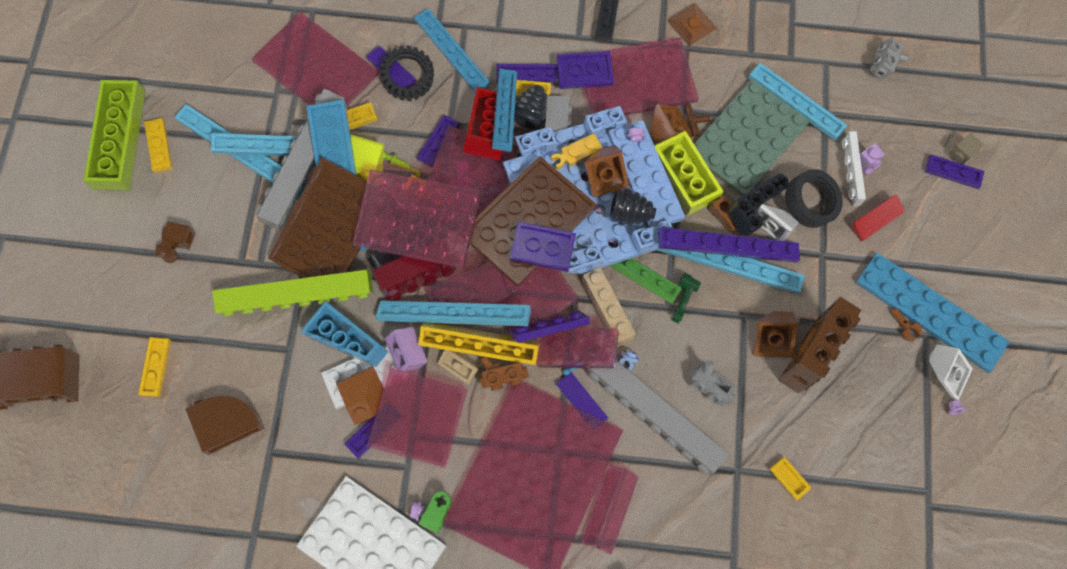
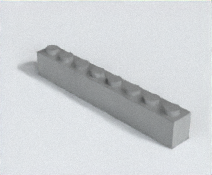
M324 89L321 94L318 93L314 103L321 104L345 100V98ZM308 114L306 124H302L298 131V139H294L290 146L291 152L289 156L286 155L282 161L283 167L281 171H277L273 178L274 184L272 188L269 187L265 193L266 199L264 203H260L256 210L259 222L279 231L315 163Z
M603 350L588 367V376L594 382L598 383L599 381L604 385V390L608 394L617 396L620 399L621 405L627 409L630 407L639 420H645L651 425L650 429L658 435L661 433L671 447L680 449L682 451L681 455L688 461L693 460L698 465L697 468L705 475L707 473L709 475L715 473L729 455L606 351Z

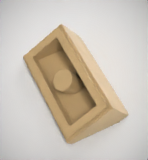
M444 350L437 362L438 365L468 385L482 367L481 364L466 354Z

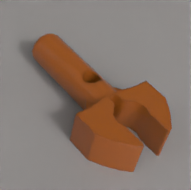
M897 308L891 310V314L903 327V332L900 335L904 340L911 342L916 340L911 335L910 330L917 337L921 336L922 329L918 322L915 324L909 323Z

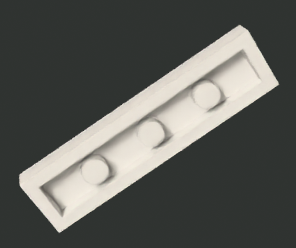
M849 131L842 141V148L845 149L846 154L844 164L848 170L846 179L850 185L849 199L852 200V206H860L865 201L866 196L857 131Z

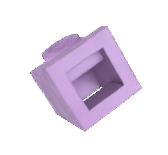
M876 143L860 154L862 172L866 176L881 166V159L885 155Z

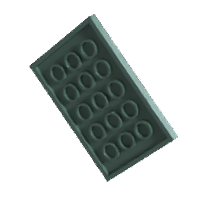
M752 79L694 145L712 174L743 196L756 186L809 124L810 120Z

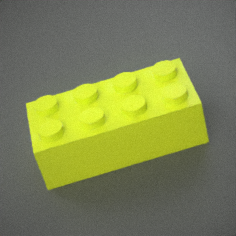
M686 131L654 146L675 195L687 216L715 203L721 198L724 191Z

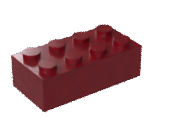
M442 238L372 271L386 301H396L406 293L416 292L419 287L425 284H433L436 282V279L442 276L448 277L452 275L456 270L454 257L445 239Z

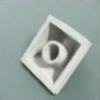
M764 204L758 209V213L763 219L761 229L774 240L784 241L799 224L791 214L784 210Z
M936 345L934 351L930 354L929 362L939 381L954 401L959 400L973 368L959 348Z

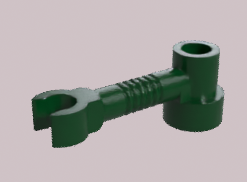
M685 272L678 284L685 291L671 320L678 324L683 318L692 292H697L701 285L700 281L691 278L692 275Z

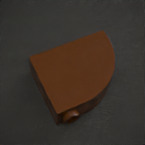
M215 396L205 400H197L185 409L201 451L207 455L265 429L257 412L243 401L234 397Z

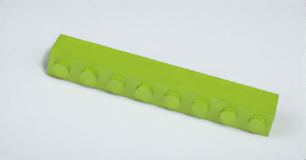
M371 270L212 290L215 314L222 313L223 317L235 315L234 311L241 310L242 314L254 313V308H260L261 311L273 310L272 306L280 305V309L291 308L292 303H299V306L311 305V301L318 300V304H322L325 301L329 303L330 298L344 301L349 300V296L356 295L357 299L367 298L368 293H374Z

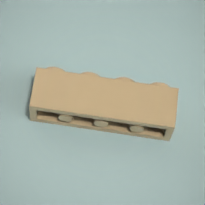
M601 267L584 274L582 284L615 347L618 348L633 341L636 333Z

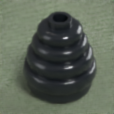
M530 86L527 91H524L516 99L514 122L532 130L540 128V125L544 123L547 111V94L542 86Z
M618 188L616 190L610 209V220L612 222H617L620 226H625L626 224L632 226L634 223L637 225L642 222L648 223L650 219L655 218L656 208L653 207L652 201H647L645 196H641L639 192H634L631 188Z

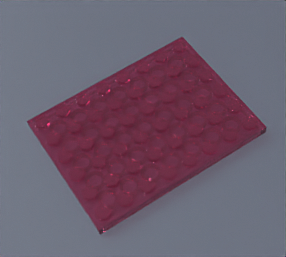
M523 382L522 384L512 386L443 525L529 569H560L623 430Z

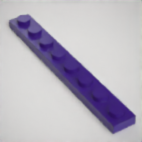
M663 227L658 229V247L661 249L793 263L800 261L799 243Z

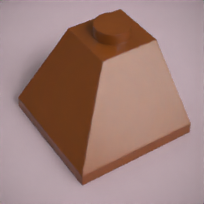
M696 3L668 20L671 27L688 46L696 43L717 28Z
M659 103L656 105L651 126L653 141L656 145L684 131L687 132L690 139L694 137L678 107Z
M616 145L597 150L585 161L593 197L629 186L623 154Z
M773 311L758 320L754 356L793 357L798 329V321L793 312Z
M374 366L336 383L346 409L355 425L374 417L390 401Z

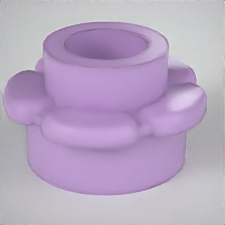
M631 128L627 137L631 138L632 142H641L642 138H645L646 135L642 128Z
M420 500L419 502L413 501L410 518L416 519V521L424 513L425 505H421Z

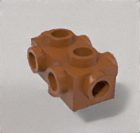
M484 357L481 360L487 369L485 372H482L483 377H480L482 389L491 388V391L503 388V384L510 383L511 386L522 384V380L529 377L527 366H523L521 362L502 367L500 363L493 365L488 357Z

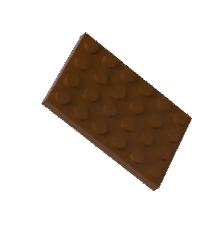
M539 156L460 232V236L518 287L538 267L537 265L510 260L518 221L573 232L596 209L597 204Z
M321 158L268 259L302 278L348 272L390 194L325 158Z

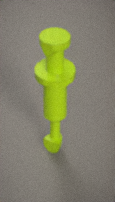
M384 150L383 160L391 161V166L395 164L406 171L411 170L415 172L416 176L421 175L420 170L412 168L409 163L397 158V154L391 156Z

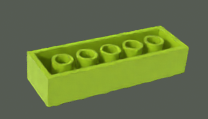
M100 81L83 179L92 190L130 191L145 98V90L138 81Z

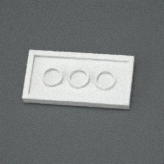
M387 344L382 347L388 353L377 367H374L384 389L410 378L408 372L398 373ZM354 358L321 373L337 410L345 407L336 383L372 365Z

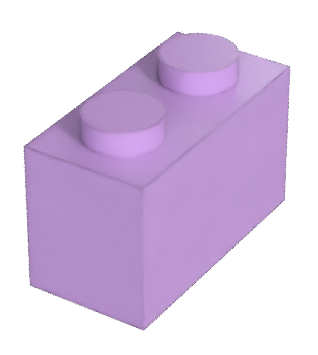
M413 327L396 329L385 338L399 374L416 371L428 362L422 347L418 345L419 340Z

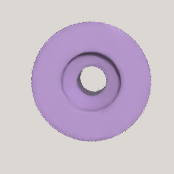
M960 400L948 403L950 415L966 411L965 407H962Z

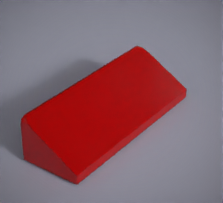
M893 195L850 226L861 242L905 212L898 195Z

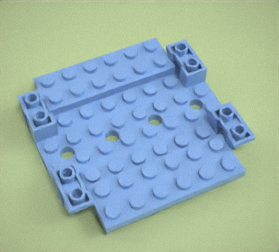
M620 106L585 116L583 124L553 132L551 127L517 136L515 137L521 155L524 156L503 162L511 184L539 156L555 168L556 164H559L560 161L555 160L552 162V155L562 154L561 148L594 133L602 148L616 145L622 151L629 186L625 188H631L634 192H639L641 196H645L647 201L653 202V207L656 208L654 219H650L648 223L642 222L639 225L634 223L632 226L627 224L620 226L617 222L610 220V209L616 190L593 197L589 181L581 179L582 175L587 174L586 160L571 167L565 163L557 171L594 201L597 207H602L605 210L603 214H597L593 211L572 232L576 233L567 273L584 274L599 267L603 268L655 251L659 248L658 229L661 227L672 228L671 224L682 221L685 218L644 121L641 120L625 125L627 121ZM631 128H642L646 137L642 138L641 142H632L631 138L627 137ZM615 240L618 246L612 248L608 245V241Z

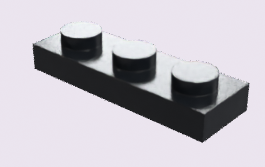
M601 0L595 40L612 42L619 0Z

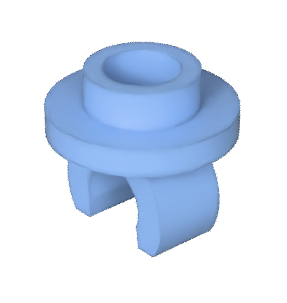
M630 349L620 353L622 358L619 363L622 365L624 361H628L630 363L628 370L631 371L634 367V362L637 363L639 361L637 353Z

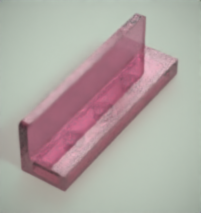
M609 465L582 540L583 544L612 554L638 476L624 468Z

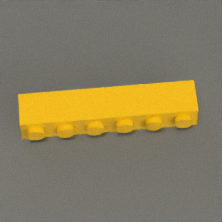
M423 323L420 329L418 345L536 365L540 341L530 339L517 343L509 335L439 323Z

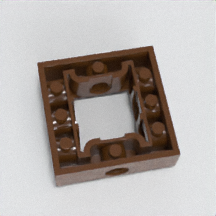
M839 297L815 320L778 381L799 394L803 390L807 391L810 386L812 387L815 382L818 383L821 378H825L830 371L829 363L831 360L835 361L841 351L838 348L841 344L844 345L850 338L851 334H849V331L859 323L861 318L858 316L862 310L844 298Z

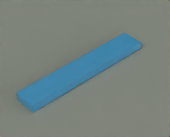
M429 8L414 17L415 22L474 93H476L477 87L485 89L490 86V81Z
M499 69L492 149L509 152L512 150L517 83L516 71Z

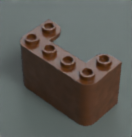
M52 344L48 348L32 346L29 347V350L13 348L9 349V352L0 351V410H6L16 403L44 400L57 402L66 398L68 403L78 402L80 356L72 352L71 349L63 348L61 344Z

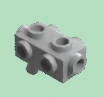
M888 38L886 42H882L877 49L878 52L875 54L876 58L871 66V73L880 79H884L894 73L897 63L899 61L906 62L908 59V55L901 54L903 45L894 38Z
M711 360L706 361V363L704 362L701 368L696 366L690 374L692 377L690 383L693 385L694 390L706 394L710 402L715 405L719 404L721 407L724 403L729 405L735 397L733 392L737 386L714 370V363Z

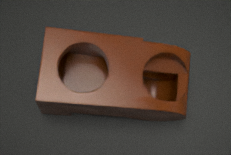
M724 195L713 203L708 210L712 215L715 214L727 231L733 233L738 228L727 212L732 202Z

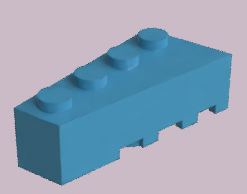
M326 301L300 331L311 340L374 367H377L388 353L385 348Z

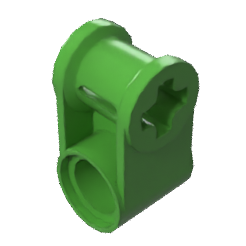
M445 492L434 494L421 517L419 525L438 534L452 505L450 495ZM445 496L444 500L447 501L446 505H441L439 507L440 503L437 502L438 498L442 499Z

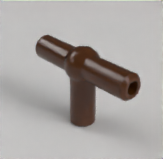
M686 104L684 107L688 117L687 122L691 127L693 136L698 137L700 132L697 123L709 122L710 116H695L692 105Z

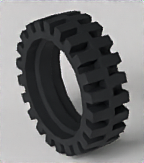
M399 46L398 50L394 48L392 53L389 51L387 56L384 57L380 71L381 81L385 90L387 89L390 95L393 94L394 98L400 97L402 101L405 99L412 101V98L418 100L419 96H425V93H428L430 87H432L434 79L433 63L430 57L424 55L422 50L419 52L417 47L411 49V46L406 48ZM402 59L414 60L424 68L425 78L417 87H400L391 80L390 68L392 65Z

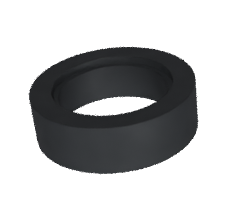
M818 169L807 170L794 177L786 187L785 201L792 217L803 226L809 228L823 226L835 220L842 210L843 198L837 182L824 171ZM805 183H812L822 191L826 201V209L822 215L815 214L806 207L802 198V187Z

